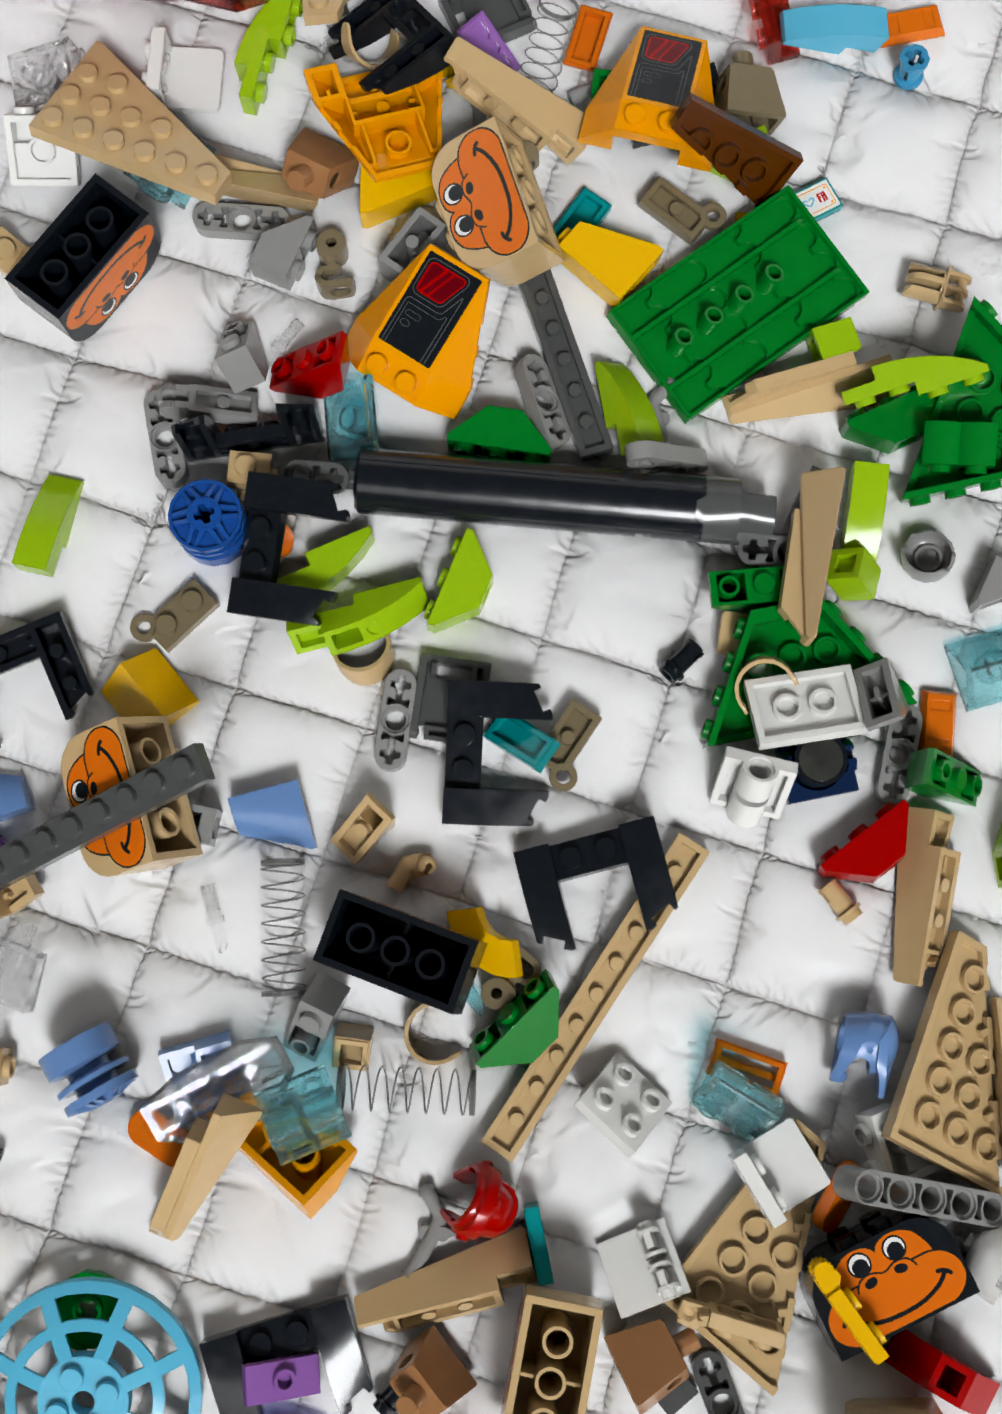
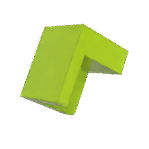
M851 317L812 328L806 340L813 362L851 351L853 353L858 352L861 348V343Z
M865 547L833 549L827 582L842 601L873 600L876 596L881 569Z

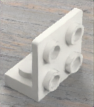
M790 1117L727 1155L766 1221L774 1229L787 1221L783 1213L831 1183L795 1121Z

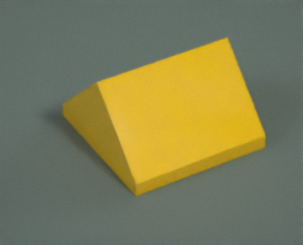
M157 648L121 662L100 691L120 717L167 716L169 726L200 703Z

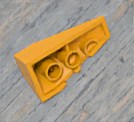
M230 1084L225 1085L201 1109V1112L211 1120L223 1093L261 1108L263 1114L239 1150L309 1219H312L337 1192L358 1152L357 1149L331 1125L303 1117L299 1112L276 1106L267 1102L262 1097Z

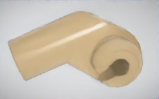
M426 852L403 856L386 885L402 893L411 877L434 873L437 862L431 854Z

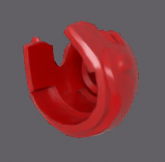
M491 1161L475 1162L473 1165H468L453 1173V1178L463 1184L471 1186L477 1184L475 1196L462 1216L444 1208L440 1210L441 1216L451 1226V1231L456 1234V1239L466 1242L468 1239L475 1240L478 1237L495 1238L500 1234L506 1233L517 1216L518 1198L515 1190L508 1182L502 1179V1173L493 1167L494 1164Z

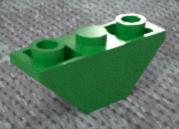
M914 385L907 394L898 398L896 396H888L879 401L876 408L867 412L865 408L852 412L846 417V422L840 430V434L843 439L886 454L893 453L921 439L924 435L925 421H931L939 396L929 399L927 393L918 395L916 385Z
M487 405L451 430L447 436L448 451H453L454 454L481 455L550 462L551 447L522 410Z
M784 566L708 572L711 608L748 613L751 610L778 605Z
M928 747L910 754L905 789L920 796L976 807L977 797L982 791L981 772L936 748Z
M545 969L538 977L532 978L526 984L524 991L513 1002L507 1003L500 1010L498 1017L487 1028L481 1029L474 1036L469 1047L476 1065L480 1068L533 1063L558 1038L559 989L551 973Z

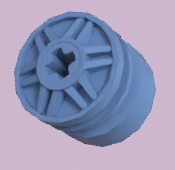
M104 1022L84 1031L56 1047L38 1061L49 1083L68 1079L70 1084L57 1095L59 1101L74 1095L77 1096L78 1099L64 1109L68 1118L80 1113L91 1112L121 1095L139 1077L135 1069L118 1075L117 1070L129 1063L130 1059L128 1056L118 1057L113 1060L109 1059L108 1054L120 1044L110 1022Z

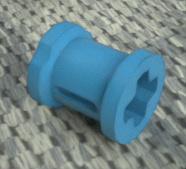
M914 44L904 47L899 56L900 64L895 68L893 74V81L900 89L913 90L921 84L924 77L923 71L927 68L930 61L926 48ZM916 55L919 56L917 63L914 62ZM908 72L907 79L904 80L905 73Z

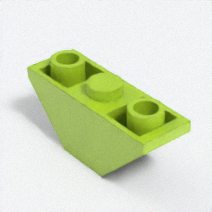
M467 528L463 537H456L450 553L451 556H454L450 569L443 568L437 583V587L441 588L437 600L431 599L427 605L424 619L428 620L427 627L430 632L437 633L480 615L491 590L493 574L472 529Z

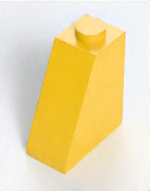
M361 165L360 218L362 228H371L417 209L419 206L421 207L438 200L432 184V170L375 183Z
M579 221L572 230L567 227L558 237V242L565 259L561 264L612 308L624 301L659 263L664 251L659 245Z

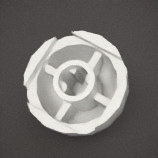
M1002 1225L995 1228L986 1227L979 1235L971 1232L960 1249L961 1252L966 1254L964 1260L980 1290L976 1294L993 1306L1002 1294Z

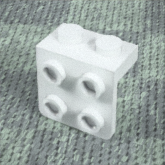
M152 27L151 39L145 42V58L148 62L147 71L142 72L141 82L170 111L217 113L221 105L225 65L224 52L221 49L172 46L165 27Z

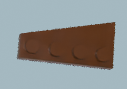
M691 92L670 120L671 128L700 156L704 155L712 163L713 168L721 175L724 174L743 196L746 195L754 203L755 207H758L778 193L804 161L801 152Z

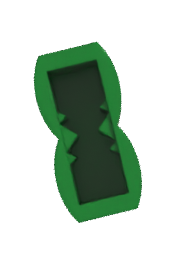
M925 421L921 466L928 467V473L949 474L950 468H965V474L987 475V469L995 468L999 423Z

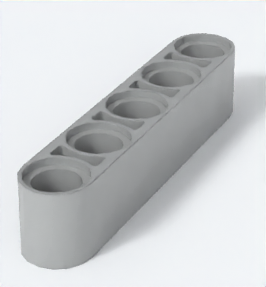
M850 1164L840 1166L833 1176L834 1191L840 1198L991 1228L1002 1225V1195L995 1192Z

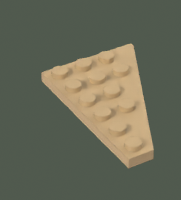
M99 41L93 44L29 124L31 136L213 205H217L232 183L231 171Z
M959 930L950 931L881 1137L978 1189L1002 1195L998 1169V1159H1002V1146L999 1142V1134L1001 1132L998 1101L993 1100L992 1074H996V1063L993 1058L992 1017H987L985 992L990 991V982L986 971L988 965L987 946Z
M794 1118L793 1120L821 1164L824 1158L826 1142L797 1118ZM743 1183L681 1262L691 1289L690 1293L683 1296L706 1303L709 1301L780 1322L787 1338L796 1300L794 1297L799 1272H801L803 1265L804 1247L807 1244L812 1219L811 1211L815 1194L783 1213L787 1221L774 1229L766 1221ZM682 1296L667 1301L665 1304L677 1313ZM701 1326L695 1329L772 1396L775 1395L778 1391L777 1384L782 1358L784 1359L786 1351V1339L783 1350L771 1347L770 1351H766L749 1344L748 1339L734 1335L733 1339L720 1337L714 1334L710 1327L704 1328Z

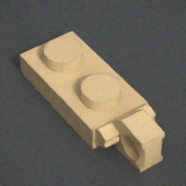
M686 1296L681 1297L676 1315L678 1323L692 1330L701 1326L704 1328L710 1327L714 1334L726 1339H733L734 1335L748 1339L749 1344L761 1350L770 1351L771 1347L783 1350L786 1335L780 1322L709 1301L706 1303Z

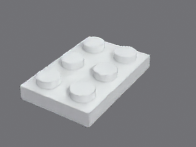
M850 664L795 672L794 674L799 682L798 685L793 683L788 674L744 680L743 689L758 750L866 734L867 732Z

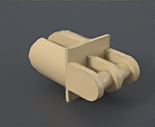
M914 262L910 263L909 274L906 276L902 296L933 304V311H936L937 308L956 313L964 311L965 304L963 299L968 297L969 292L966 287L972 282L971 276L952 271V266H949L948 270L944 271ZM948 282H951V283H954V284H957V285L954 286V285L948 284ZM945 296L953 297V300L945 298Z

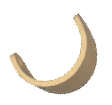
M348 22L342 24L341 43L343 50L352 62L360 66L376 69L400 50V36L391 28L389 44L383 55L374 61L365 62L359 57L352 44L350 24Z
M389 634L384 636L386 638L384 653L376 662L369 666L360 668L349 667L339 660L338 655H334L333 658L341 673L348 680L359 685H373L384 680L392 670L395 660V650Z
M757 656L746 662L739 670L734 690L736 700L745 715L749 711L740 695L739 685L742 676L751 667L763 663L777 665L787 672L795 685L799 684L795 674L784 661L774 656Z
M422 1004L410 1014L404 1027V1042L411 1055L422 1063L440 1065L463 1054L460 1050L452 1053L447 1058L435 1060L421 1055L415 1049L410 1037V1027L416 1014L423 1008L429 1007V1005Z

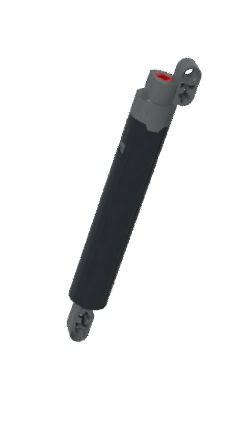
M362 447L359 450L355 469H350L349 466L341 462L300 459L289 462L282 474L293 477L294 469L298 465H302L307 468L309 479L318 481L319 474L334 473L336 468L338 475L344 477V481L337 483L341 485L342 490L334 491L333 494L353 490L354 508L359 514L633 537L635 534H641L643 537L728 544L734 546L735 555L745 564L766 567L784 566V560L779 559L777 551L782 543L787 542L788 535L773 533L777 496L742 493L741 478L649 471L646 474H641V470L374 447ZM320 480V481H323V482L334 483V482L331 481V480ZM753 539L756 545L768 547V554L754 551L752 556L749 557L748 553L743 551V545H749L750 540Z

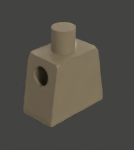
M739 51L733 55V62L728 64L717 79L715 106L755 128L765 125L768 135H771L786 117L774 70L771 67L753 65L752 53L750 51Z

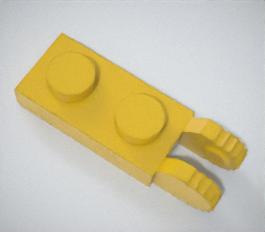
M815 1256L814 1259L811 1258L812 1260L807 1266L809 1270L807 1271L811 1277L813 1276V1281L865 1354L875 1364H881L890 1357L882 1347L887 1342L886 1338L873 1321L866 1324L857 1312L862 1308L861 1303L848 1287L843 1291L841 1290V1275L833 1268L834 1266L821 1256Z

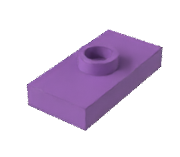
M483 10L475 14L454 32L457 37H461L513 70L518 71L521 69L520 64Z
M316 1352L241 1364L243 1404L246 1407L321 1393L319 1357Z

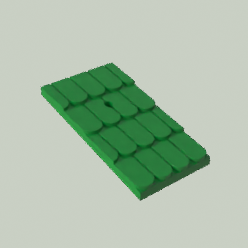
M788 185L609 310L606 318L614 329L616 328L617 333L637 357L636 359L653 382L656 383V386H663L666 389L667 401L676 410L684 424H686L720 401L731 391L764 370L778 358L805 341L809 337L812 328L830 323L864 299L870 291ZM669 377L675 379V382L670 385L666 382Z

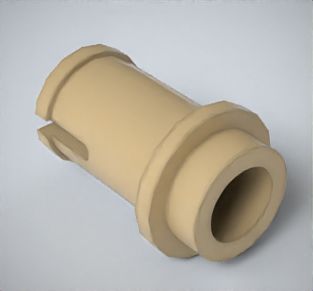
M836 878L818 891L819 895L821 894L838 915L836 920L838 922L842 921L845 926L863 913L859 908L861 904L859 902L855 904Z

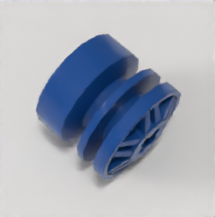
M209 479L193 481L179 489L171 500L168 521L170 530L187 554L200 564L210 566L229 564L242 555L241 549L244 546L248 515L234 491L222 482ZM210 513L211 521L205 524L204 515Z

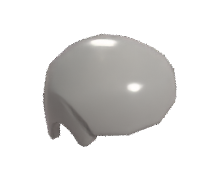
M926 530L912 533L904 545L901 546L900 556L903 569L912 579L929 583L942 579L950 572L955 563L956 553L954 552L952 542L944 534Z

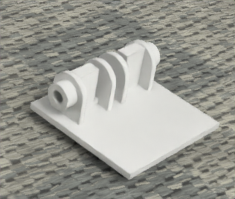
M664 1217L653 1222L651 1220L643 1221L637 1224L636 1229L596 1244L621 1319L691 1292Z

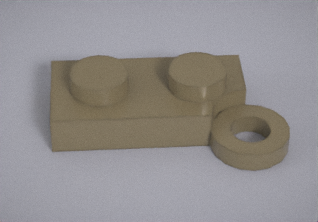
M661 176L639 200L638 205L639 208L690 246L702 234L704 228L709 231H716L722 228L727 217L726 210L722 205L709 203L701 207ZM715 212L718 214L719 219L715 222L710 221L707 218V214Z
M193 579L153 617L148 614L136 616L131 622L130 631L133 637L140 642H150L155 639L170 653L220 605ZM143 622L150 623L151 629L147 634L139 633L138 628Z
M574 699L571 700L549 733V736L556 739L561 745L545 767L551 770L549 774L551 786L560 792L569 791L575 786L577 772L572 764L602 720V717ZM560 771L568 772L570 775L569 782L565 784L559 783L556 778L557 773Z

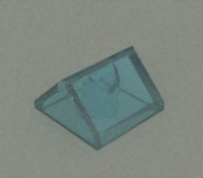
M366 374L346 384L343 391L324 398L328 461L357 460V454L362 447L381 448L377 393L373 375Z
M1002 628L944 645L966 712L1002 702Z

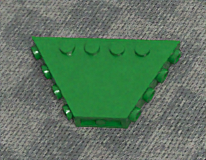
M974 296L953 356L988 363L990 371L983 373L985 380L964 387L962 381L948 385L950 392L938 397L931 421L999 423L995 468L987 469V475L965 474V468H950L949 474L928 473V467L921 466L922 442L901 503L909 501L910 507L931 503L930 497L944 494L945 500L967 495L966 489L980 486L981 492L1002 488V325L995 319L998 315L996 310L984 299L980 302Z
M823 599L817 636L808 647L800 643L801 636L790 621H784L778 613V605L751 610L746 614L745 619L739 617L736 622L732 638L738 639L734 653L728 651L721 671L726 672L723 686L717 684L711 699V705L716 706L712 720L706 718L701 730L700 739L705 740L703 748L755 738L750 713L744 714L736 700L734 690L739 670L750 659L764 655L774 656L784 661L795 673L847 664L851 665L853 672L857 668L881 660L884 657L877 652L873 654L864 644L866 639L862 633L854 626L848 627L840 618L842 613L839 608L828 599L826 601ZM770 663L758 664L747 670L742 676L739 685L740 695L747 709L748 705L743 689L744 680L787 674V672L781 667ZM898 679L908 705L917 704L918 702L912 697L914 695L912 688L904 680Z

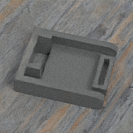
M438 0L439 7L455 39L457 36L454 32L460 28L455 15L464 12L467 20H469L479 11L483 10L505 43L529 34L536 29L533 25L535 18L531 17L532 11L526 0Z
M421 654L409 737L417 739L419 726L425 727L424 740L447 743L449 680L437 678L439 666L472 670L471 680L490 681L492 664Z

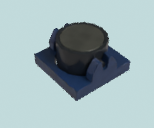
M847 737L774 748L776 758L799 763L796 780L786 801L787 805L859 790L855 774L857 758L853 757L852 750L854 745Z

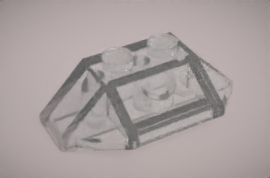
M278 1036L240 1040L173 1075L140 1106V1112L156 1140L166 1143L171 1141L184 1144L196 1117L210 1122L223 1093L261 1108L263 1114L257 1121L259 1122L277 1112L288 1082L294 1072V1066Z

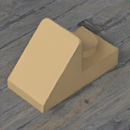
M369 792L330 841L356 865L363 860L383 835L394 828L396 817Z

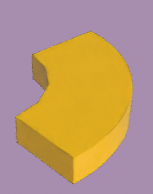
M483 907L446 911L450 929L488 943L479 968L499 977L518 978L523 976L518 939L506 938L496 932L487 921Z

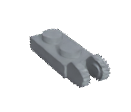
M167 383L160 388V397L165 401L159 405V414L164 418L181 420L187 417V419H192L204 414L209 416L215 423L257 427V392L242 391L234 394L232 389L191 383L189 385Z

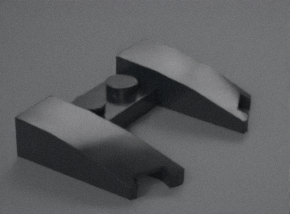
M366 0L328 30L331 39L339 40L337 44L328 47V51L334 60L346 55L341 43V27L344 22L350 24L352 44L355 51L388 35L391 28L407 42L405 46L358 82L364 91L369 92L372 89H380L387 95L418 84L448 67L450 64L444 61V56L455 40L453 34L417 0Z
M275 403L277 415L281 423L269 420L259 423L257 427L230 426L225 428L224 432H220L215 422L204 414L171 426L172 435L189 462L229 456L230 450L259 452L325 442L321 415L316 404Z
M248 471L243 507L249 508L239 578L232 577L227 607L228 613L313 626L321 625L322 622L313 616L324 599L335 604L339 593L277 583L287 515L350 522L349 511L346 509L338 511L333 496L334 491L342 490L341 485L305 478Z
M58 611L1 634L0 675L40 659L65 720H70L77 714L72 708L85 693L89 696H93L95 693L65 613Z
M449 679L442 824L487 826L533 825L534 821L528 817L539 799L544 802L547 801L549 791L481 787L484 718L553 720L551 709L543 711L534 692L541 688L539 683Z
M654 816L619 824V828L551 846L547 843L513 852L538 944L543 945L544 937L565 941V950H577L560 883L629 865L647 932L657 927L652 918L668 904L674 910L679 908Z
M348 1294L206 1337L199 1344L220 1414H263L261 1405L246 1407L243 1404L241 1364L280 1358L319 1346L340 1414H348L352 1410L348 1402L363 1388L369 1393L373 1390V1383Z

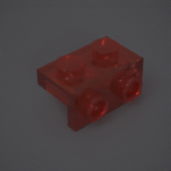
M748 0L752 21L757 20L759 29L755 30L759 51L764 50L767 65L798 58L800 56V49L798 47L782 45L779 14L783 10L790 9L788 0Z

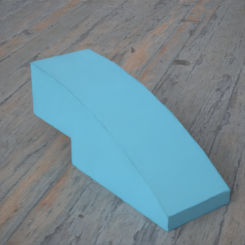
M829 4L783 10L779 14L782 45L839 55L845 48L874 53L889 39L887 11L884 7Z

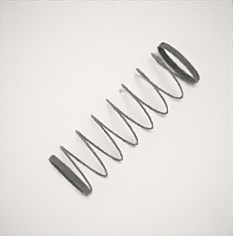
M539 0V5L537 6L539 13L540 6L541 10L547 15L560 20L548 18L540 13L543 17L533 20L534 27L540 32L531 33L529 40L531 41L530 36L532 34H545L556 39L563 47L548 49L540 47L531 41L537 47H528L525 50V55L528 57L526 54L528 49L537 48L549 52L559 62L541 63L528 57L533 62H523L520 65L521 70L530 76H525L526 78L539 81L551 93L558 87L557 76L562 72L561 62L566 57L565 47L570 43L569 33L573 30L575 24L573 18L577 16L579 11V5L576 0H569L577 9L572 15L557 4L541 3V0ZM543 4L558 6L569 15L555 14L547 10ZM541 18L552 20L561 25L567 33L556 35L543 32L535 26V21ZM572 19L573 27L568 32L559 22ZM568 34L569 41L564 46L554 36ZM564 48L565 55L560 61L548 50L553 51ZM533 63L543 66L554 77L539 78L529 75L522 69V65ZM560 63L561 69L560 72L557 75H555L549 68H547L544 65H553ZM556 78V87L551 90L538 79Z
M264 859L260 861V865L265 867L260 869L262 871L295 874L303 876L304 878L291 882L261 886L260 888L267 890L294 892L303 894L304 896L290 900L261 904L260 906L265 908L299 911L304 914L289 918L262 922L261 925L302 930L304 932L289 936L262 940L261 943L268 945L295 947L304 950L295 953L266 957L261 959V961L272 964L303 967L304 969L267 975L262 977L261 979L263 981L295 984L302 985L304 987L285 991H262L261 997L303 996L306 990L300 989L306 988L307 986L305 984L275 981L263 978L299 972L306 969L305 966L298 964L265 961L266 959L294 955L305 952L306 949L304 947L267 943L265 941L298 936L304 934L306 931L304 929L296 927L270 925L264 923L298 918L304 916L306 913L298 909L264 905L294 901L304 898L306 896L304 893L299 891L266 888L270 886L299 882L305 879L306 877L299 873L278 870H267L278 867L302 866L305 865V859Z
M340 1064L338 1067L336 1081L337 1111H342L344 1107L347 1066L350 1078L352 1111H354L356 1093L361 1071L363 1067H365L368 1079L370 1112H372L379 1073L381 1068H383L386 1079L388 1112L390 1113L398 1072L401 1068L404 1079L405 1104L407 1113H409L415 1078L417 1071L419 1069L422 1079L425 1114H427L433 1081L435 1073L438 1070L443 1114L445 1115L447 1111L452 1079L454 1072L456 1071L461 1115L463 1116L466 1110L468 1093L469 1116L475 1115L476 1069L471 1070L463 1112L461 1103L459 1075L457 1069L453 1070L444 1112L442 1081L440 1071L438 1068H436L433 1073L428 1104L426 1109L424 1081L422 1070L420 1067L416 1069L414 1075L409 1106H407V1091L404 1070L402 1067L398 1068L394 1080L390 1108L388 1081L386 1069L384 1068V1066L380 1067L376 1077L372 1104L370 1080L367 1067L363 1065L360 1069L355 1088L354 1100L350 1069L347 1064Z

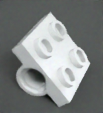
M727 746L711 790L709 803L725 806L729 820L743 828L756 826L762 816L779 820L797 776L799 763Z
M617 1052L582 1090L574 1106L626 1156L630 1157L638 1150L672 1102L624 1056Z

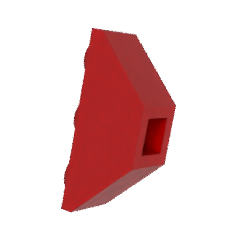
M340 331L277 358L271 368L272 378L269 389L274 392L323 399L343 391L350 364L347 334Z
M903 799L896 806L892 801L875 814L878 818L877 821L869 827L863 823L847 836L850 840L848 844L841 849L835 845L819 858L822 864L819 866L818 874L822 878L874 883L900 863L906 854L909 812L907 801Z
M907 1329L892 1336L885 1348L890 1357L884 1362L931 1393L971 1414H986L1000 1386L999 1382Z

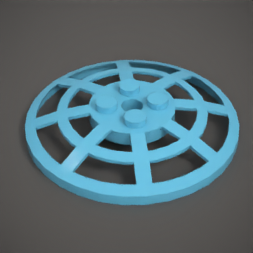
M92 1276L66 1279L47 1285L28 1295L11 1309L0 1322L1 1341L15 1322L30 1310L41 1305L47 1327L26 1344L15 1361L0 1352V1372L8 1376L4 1398L6 1414H17L16 1395L18 1382L38 1392V1412L34 1414H136L130 1412L133 1397L132 1390L150 1382L153 1396L152 1414H164L166 1395L162 1375L183 1364L188 1376L190 1396L188 1414L202 1413L204 1395L202 1367L191 1337L185 1326L171 1309L154 1295L133 1284L113 1278ZM89 1293L108 1295L118 1298V1301L109 1321L95 1318H77L62 1322L56 1298ZM134 1305L144 1310L155 1319L172 1338L177 1350L156 1360L142 1340L131 1331L123 1328L132 1306ZM93 1332L103 1335L96 1351L86 1350L72 1353L66 1334ZM51 1341L57 1362L48 1371L46 1376L25 1367L32 1355L45 1343ZM117 1341L123 1343L137 1356L143 1365L142 1368L127 1374L122 1366L111 1358ZM80 1391L90 1393L94 1398V1406L90 1408L81 1407L76 1401V1393Z

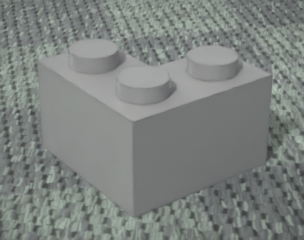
M419 206L379 255L378 263L381 276L392 282L431 243L443 250L448 244L446 238L447 225Z

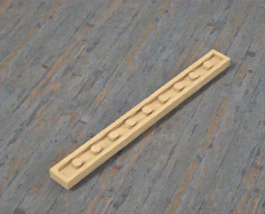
M680 832L665 853L677 903L710 853ZM638 897L636 898L559 1018L558 1038L533 1063H530L481 1139L482 1143L510 1162H513L672 913L673 908L670 904L652 918L657 927L647 932Z

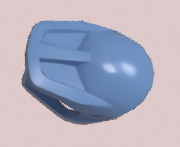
M874 1012L844 1015L835 1045L829 1074L830 1081L844 1082L847 1078L846 1069L851 1062L857 1058H863L866 1060L867 1074H875L877 1098H885L892 1064L897 1055L899 1045V1032L896 1022L891 1015H881Z

